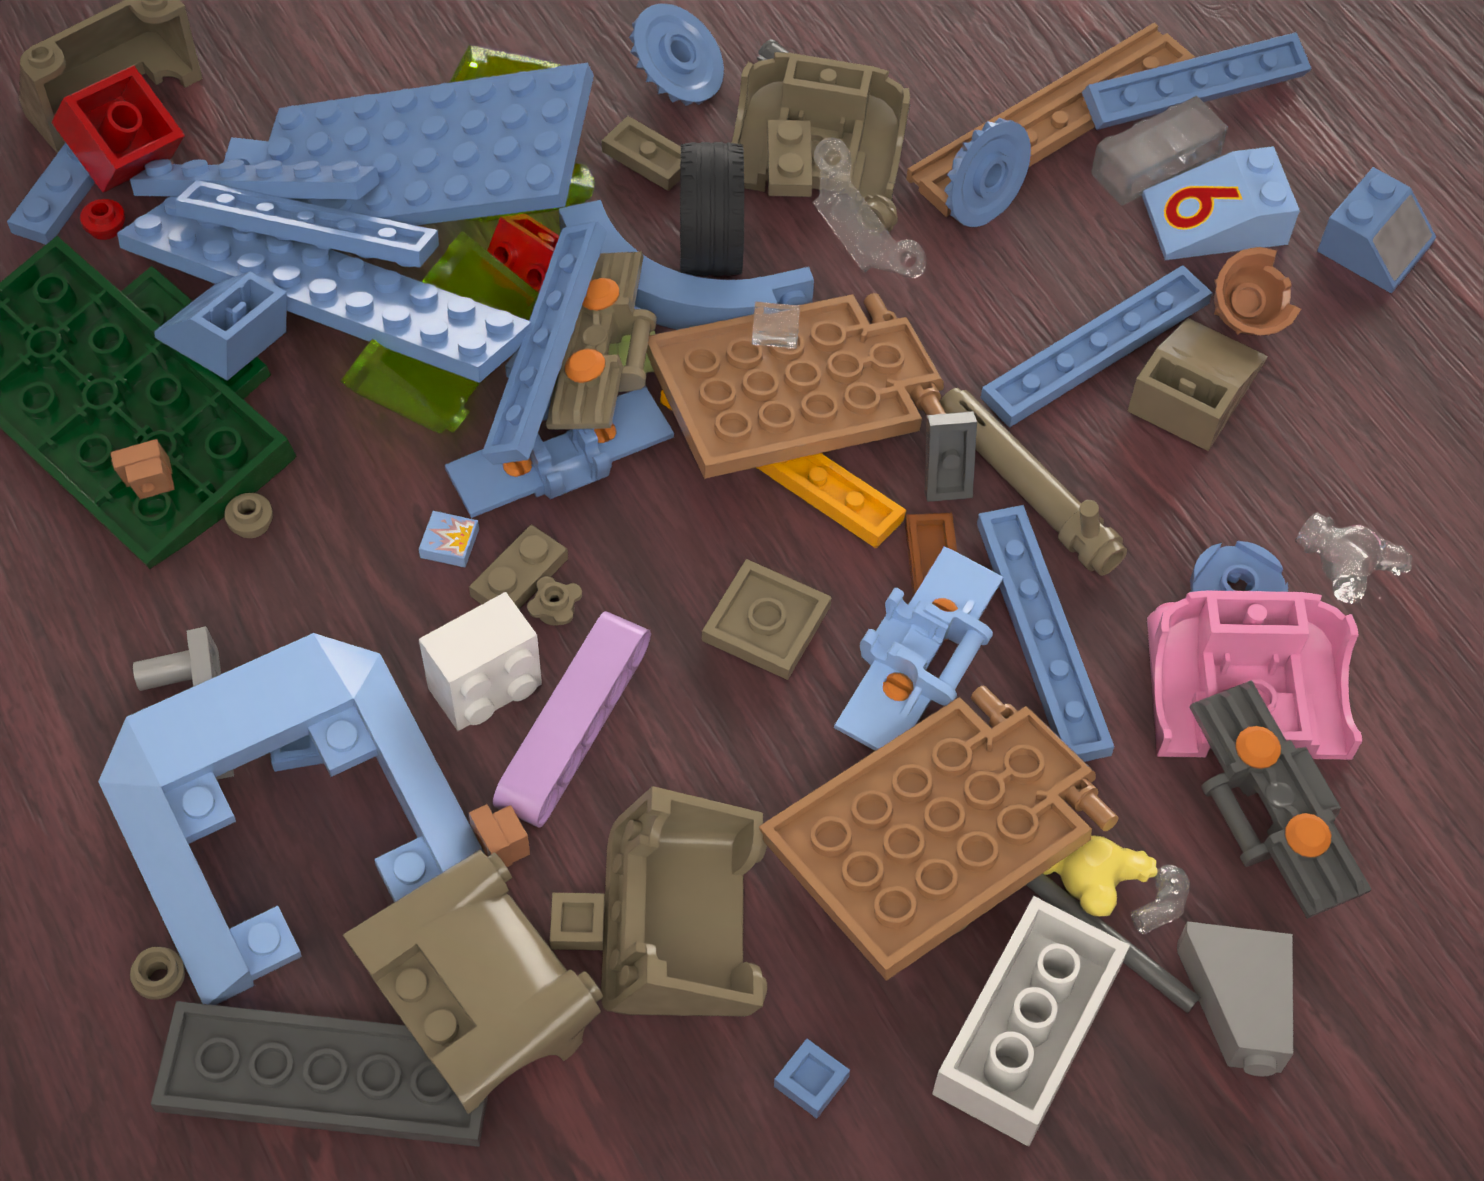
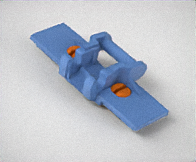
M645 386L640 390H634L617 397L611 428L571 429L567 433L545 442L537 434L529 460L493 465L482 455V449L445 464V470L470 517L473 518L533 493L536 497L545 494L549 499L605 478L609 476L613 461L674 437V433ZM551 398L549 399L548 407L545 411L542 421L546 420L548 417Z

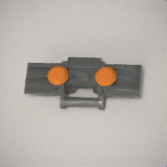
M1252 680L1192 703L1189 708L1224 770V773L1216 775L1203 783L1201 788L1205 796H1212L1241 848L1243 854L1240 856L1243 865L1248 867L1273 858L1307 919L1369 893L1372 890L1333 823L1341 809L1339 803L1307 748H1295L1291 740L1286 741ZM1239 787L1247 797L1256 793L1259 794L1273 821V824L1267 831L1269 836L1264 843L1259 841L1234 796L1232 788Z

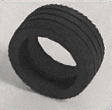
M692 142L681 144L680 273L693 276H731L742 274L744 254L743 145L729 142Z

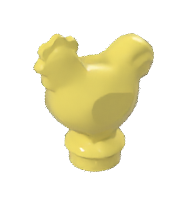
M1092 835L1089 842L1043 874L1058 873L1066 890L1072 897L1080 900V906L1086 913L1092 916H1110L1117 904L1115 887L1121 881L1138 879L1141 882H1147L1149 878L1157 875L1158 870L1156 868V860L1147 856L1145 851L1122 848L1105 837Z

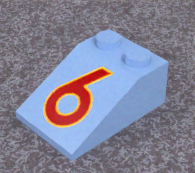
M1274 146L1230 152L1145 189L1142 194L1165 260L1241 251L1255 247L1265 248L1288 245L1300 211Z

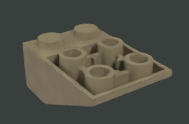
M1188 318L1155 350L1137 377L1128 412L1209 451L1268 356Z

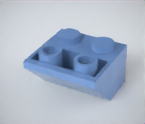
M251 271L214 284L155 330V338L228 380L286 333L287 292Z

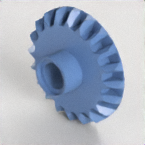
M655 4L640 13L639 17L632 24L634 30L629 39L634 43V46L630 53L639 58L636 68L645 70L648 75L646 82L653 81L657 85L658 94L667 92L671 102L681 100L685 106L694 102L699 105L715 95L723 81L724 65L720 49L706 26L690 12L671 4Z
M1002 118L997 119L994 123L987 121L982 130H974L972 140L969 143L963 142V147L957 152L953 160L952 170L947 174L951 182L944 190L948 194L945 205L951 209L950 215L963 225L978 227L987 224L1004 212L1019 192L1028 171L1031 155L1029 136L1020 124Z

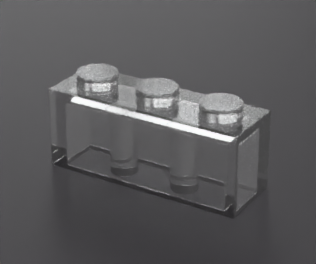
M1195 96L1181 104L1170 106L1166 111L1148 120L1143 119L1137 122L1132 128L1116 136L1111 135L1097 144L1091 174L1122 206L1142 196L1143 190L1219 157L1228 126L1198 96Z

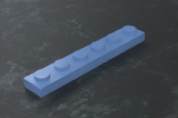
M1297 32L1090 84L1082 91V95L1096 130L1302 77L1311 70V66Z
M160 159L147 163L144 171L130 179L134 196H180L196 180L281 198L359 200L380 184L377 167L358 166V163L355 161L340 162L333 166H320L318 161H305L294 166H282L281 161L278 160L265 161L257 165H245L242 160H231L220 165H208L206 160H192L184 164H171V161L168 159Z
M196 180L175 199L177 216L194 219L202 224L213 223L232 227L240 232H256L274 236L281 241L293 240L312 244L324 250L335 249L350 252L361 258H378L396 262L403 267H421L439 246L438 230L200 180Z
M598 221L565 227L561 230L529 320L532 322V325L520 345L482 455L493 465L529 460L607 231Z
M1182 265L982 387L981 399L1010 428L1208 305L1212 292Z
M1024 505L980 513L977 526L993 571L1003 576L999 587L1051 730L1084 762L1111 756L1114 750L1113 741Z

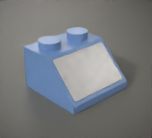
M1373 167L1329 217L1317 252L1392 294L1434 243L1436 235L1411 187Z

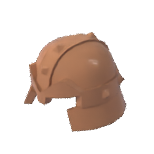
M1263 247L1241 250L1227 260L1219 272L1218 279L1214 280L1216 284L1214 306L1216 309L1214 314L1219 316L1220 320L1227 326L1235 330L1237 335L1243 333L1262 336L1278 333L1292 324L1301 311L1300 308L1290 304V289L1292 286L1290 279L1273 267L1277 250Z

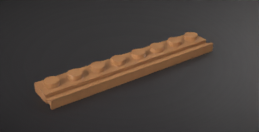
M1153 23L1000 113L988 122L994 123L999 118L1012 120L1026 130L1031 145L1030 167L1095 127L1082 95V91L1088 85L1193 59L1195 56L1169 34L1162 35L1157 31L1158 25ZM985 123L908 168L906 180L910 184L914 182L918 185L919 192L945 217L951 214V209L945 205L948 194L944 190L951 182L947 174L952 170L953 160L957 152L963 147V142L969 143L972 140L974 130H982Z

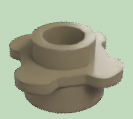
M550 576L540 578L536 583L538 590L536 596L527 604L529 614L532 617L540 618L541 621L549 625H564L571 622L575 610L574 604L582 598L580 586L575 583L565 585L555 582L554 578ZM552 598L559 599L558 602H551L550 600Z

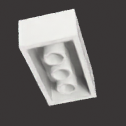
M1033 896L938 1071L932 1095L1029 1147L1109 992L1130 945Z

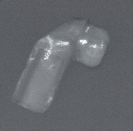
M1170 864L1163 865L1158 869V873L1154 877L1158 880L1156 882V887L1158 888L1156 900L1131 911L1134 926L1141 934L1148 933L1167 924L1183 914L1190 889L1189 878L1183 869L1176 868Z

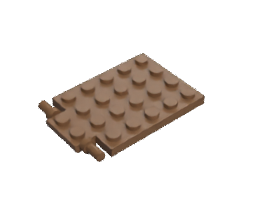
M873 293L864 299V305L873 319L872 323L869 324L856 298L852 294L650 335L646 353L704 479L917 432L920 431L922 417L917 409L924 411L926 416L946 414L939 402L941 399L939 391L943 390L944 387L943 379L907 317L897 318L894 312L887 310L880 295Z
M984 685L978 687L973 692L971 700L990 718L989 724L992 729L958 697L759 826L763 833L765 844L886 981L1091 840L1092 828L1075 811L1080 812L1083 810L1104 832L1113 828L1119 819L1097 796L1098 789L1092 784L1096 778L1095 772L1029 707L1025 706L1017 711L1011 704L1004 705Z

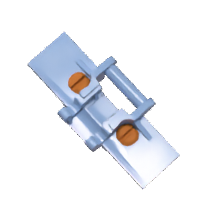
M944 546L909 605L902 598L904 592L894 588L885 602L886 616L876 631L869 629L860 642L861 657L871 667L840 715L834 728L876 751L917 725L932 700L944 706L954 701L957 697L955 689L981 645H987L993 636L991 629L979 621L1002 582L1003 576ZM949 639L959 645L938 679L926 670L943 641Z

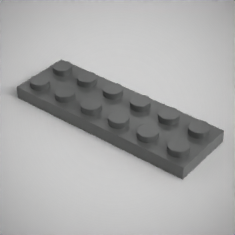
M176 1001L151 1106L155 1112L480 1147L488 1095L477 1109L468 1114L456 1094L436 1070L405 1025Z

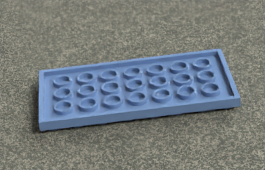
M588 63L279 108L269 138L270 144L264 162L278 160L281 161L282 166H294L305 161H318L320 166H333L340 162L355 161L358 163V166L377 167L380 184L359 200L286 199L411 225H424L565 207L594 74Z

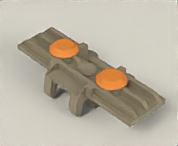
M642 251L600 253L553 388L546 421L547 429L611 428L618 392L640 390L645 386L647 377L643 371L650 332L656 328L657 317L649 310L634 309L644 257ZM631 335L626 365L623 366L619 355H609V346L613 343H621L623 336Z

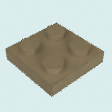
M746 559L703 628L702 641L788 680L830 609L832 597Z

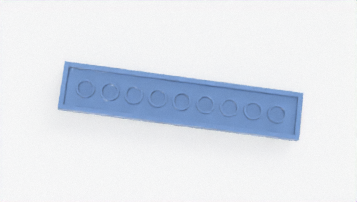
M178 196L168 197L163 203L145 215L138 217L133 223L117 233L121 249L215 284L251 271L287 292V311L478 383L520 348L522 340L532 325L531 321L514 316L507 311L489 307L468 297L450 293L432 284L400 275L398 272L375 266L359 258L350 257L331 249L324 250L312 244L293 240L281 241L270 235L256 232H240L232 227L213 223L202 224L194 219L177 216L175 199Z

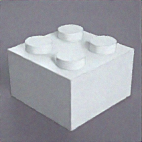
M506 592L419 638L428 689L457 731L470 724L478 725L485 722L493 715L495 710L511 701L526 699L538 686L542 685L537 634Z

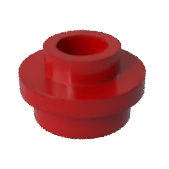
M98 199L90 202L82 209L80 221L83 229L92 237L99 240H108L116 237L117 233L122 230L125 214L118 202L111 199Z

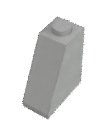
M1187 921L1177 942V953L1195 993L1200 997V1005L1227 1066L1244 1068V1072L1253 1076H1271L1276 1072L1281 1073L1293 1055L1292 934Z

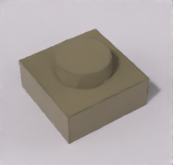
M552 893L550 948L558 950H603L605 894Z

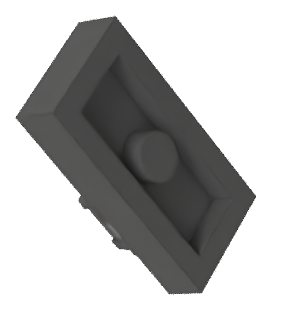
M973 411L927 415L924 486L927 502L973 498L977 420Z

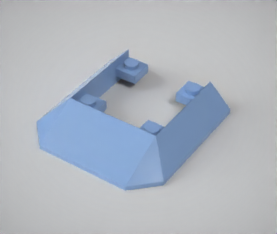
M312 633L126 717L99 779V784L202 1004L217 1005L255 986L253 980L302 957L278 906L230 929L227 926L189 846V843L236 822L233 812L215 777L308 734L331 777L376 756L417 836V839L375 858V865L394 902L479 849L484 853L380 653Z

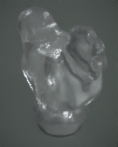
M1315 512L1307 520L1295 539V542L1304 548L1306 554L1315 552L1321 556L1322 569L1326 577L1333 583L1332 590L1334 595L1345 603L1359 602L1366 593L1367 577L1374 571H1391L1394 575L1399 576L1402 572H1409L1412 568L1411 562L1413 557L1405 551L1404 546H1396L1390 541H1384L1375 532L1361 525L1336 528L1334 527V520L1330 516L1326 518L1319 512Z

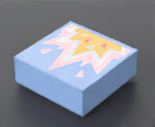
M433 511L419 546L420 558L466 567L479 531L478 520Z

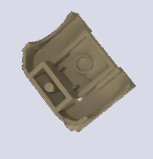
M774 52V58L758 61L755 64L748 61L741 75L739 106L732 143L743 145L744 188L765 192L768 181V120L811 121L812 188L849 194L848 206L858 208L862 206V200L867 195L874 197L878 194L892 201L910 111L909 88H903L901 84L889 78V71L873 66L782 52Z
M480 849L343 934L353 953L360 959L382 994L436 1070L446 1080L468 1114L477 1109L496 1086L523 1066L548 1055L559 1056L563 1061L572 1056L583 1043L582 1037L585 1027L600 1014L601 1011L596 1002L603 998L598 986L586 971L577 976L571 969L568 971L565 969L515 901L507 894L509 890L505 883L512 876L503 861L495 852L487 857Z

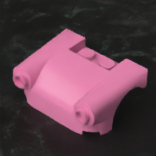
M1206 590L1189 592L1186 598L1178 602H1169L1158 606L1147 617L1157 757H1206L1211 747L1189 708L1190 705L1252 680L1286 741L1291 740L1295 748L1306 747L1313 759L1352 760L1362 743V735L1353 721L1349 702V665L1352 651L1359 635L1352 614L1345 616L1336 607L1320 601L1322 595L1305 592Z

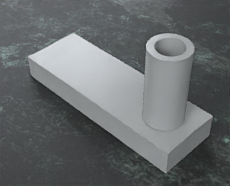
M207 627L187 630L189 650L134 662L133 673L138 689L143 691L191 679L194 687L221 675L218 648ZM234 770L228 771L215 778L217 780L222 778L233 777Z

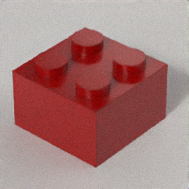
M134 65L64 97L51 122L102 193L145 170V165L151 161L160 159L170 160L185 136Z

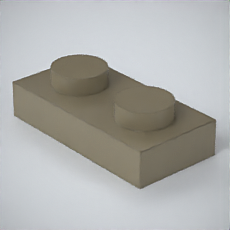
M627 116L602 139L603 153L667 191L680 180L681 146L630 116Z
M768 120V196L811 197V121Z
M531 524L469 586L470 597L480 604H484L506 592L517 608L520 609L537 591V581L545 576L551 577L568 560V550Z

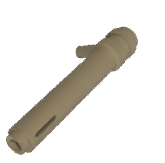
M953 388L943 396L940 404L946 414L974 412L977 420L976 451L1058 533V540L1070 552H1077L1079 554L1078 561L1087 570H1095L1099 575L1103 576L1110 573L1123 561L1127 554V548L1122 544L1123 538L1113 528H1105L1103 526L1104 519L1099 515V507L1095 501L1085 500L1080 503L969 391Z

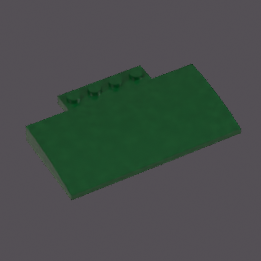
M56 236L0 282V429L145 566L151 569L224 518L226 506L233 498L241 494L257 492L297 456L289 440L243 400L271 376L266 364L258 357H255L230 379L225 380L156 339L155 330L193 301L153 266L149 267L125 289L120 291L61 238ZM157 439L170 459L173 473L171 475L175 490L140 499L132 487H127L114 470L110 452Z

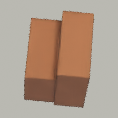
M157 439L110 452L114 470L127 487H132L140 499L175 490L171 475L173 473L170 459Z
M488 804L469 812L471 828L487 857L495 852L505 866L509 867L513 862L530 855L528 835L511 805L493 814Z

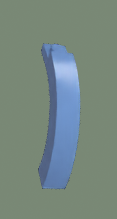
M601 200L559 208L560 233L562 228L598 221L607 231L600 253L638 252L615 229L605 212ZM644 256L635 306L653 312L657 317L656 324L679 330L812 303L814 278L809 267L752 279H709L680 273Z

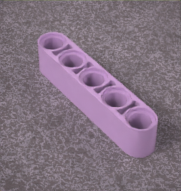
M607 611L600 615L500 779L493 797V806L501 810L511 805L519 819L538 828L546 823L642 661L651 637L649 629Z

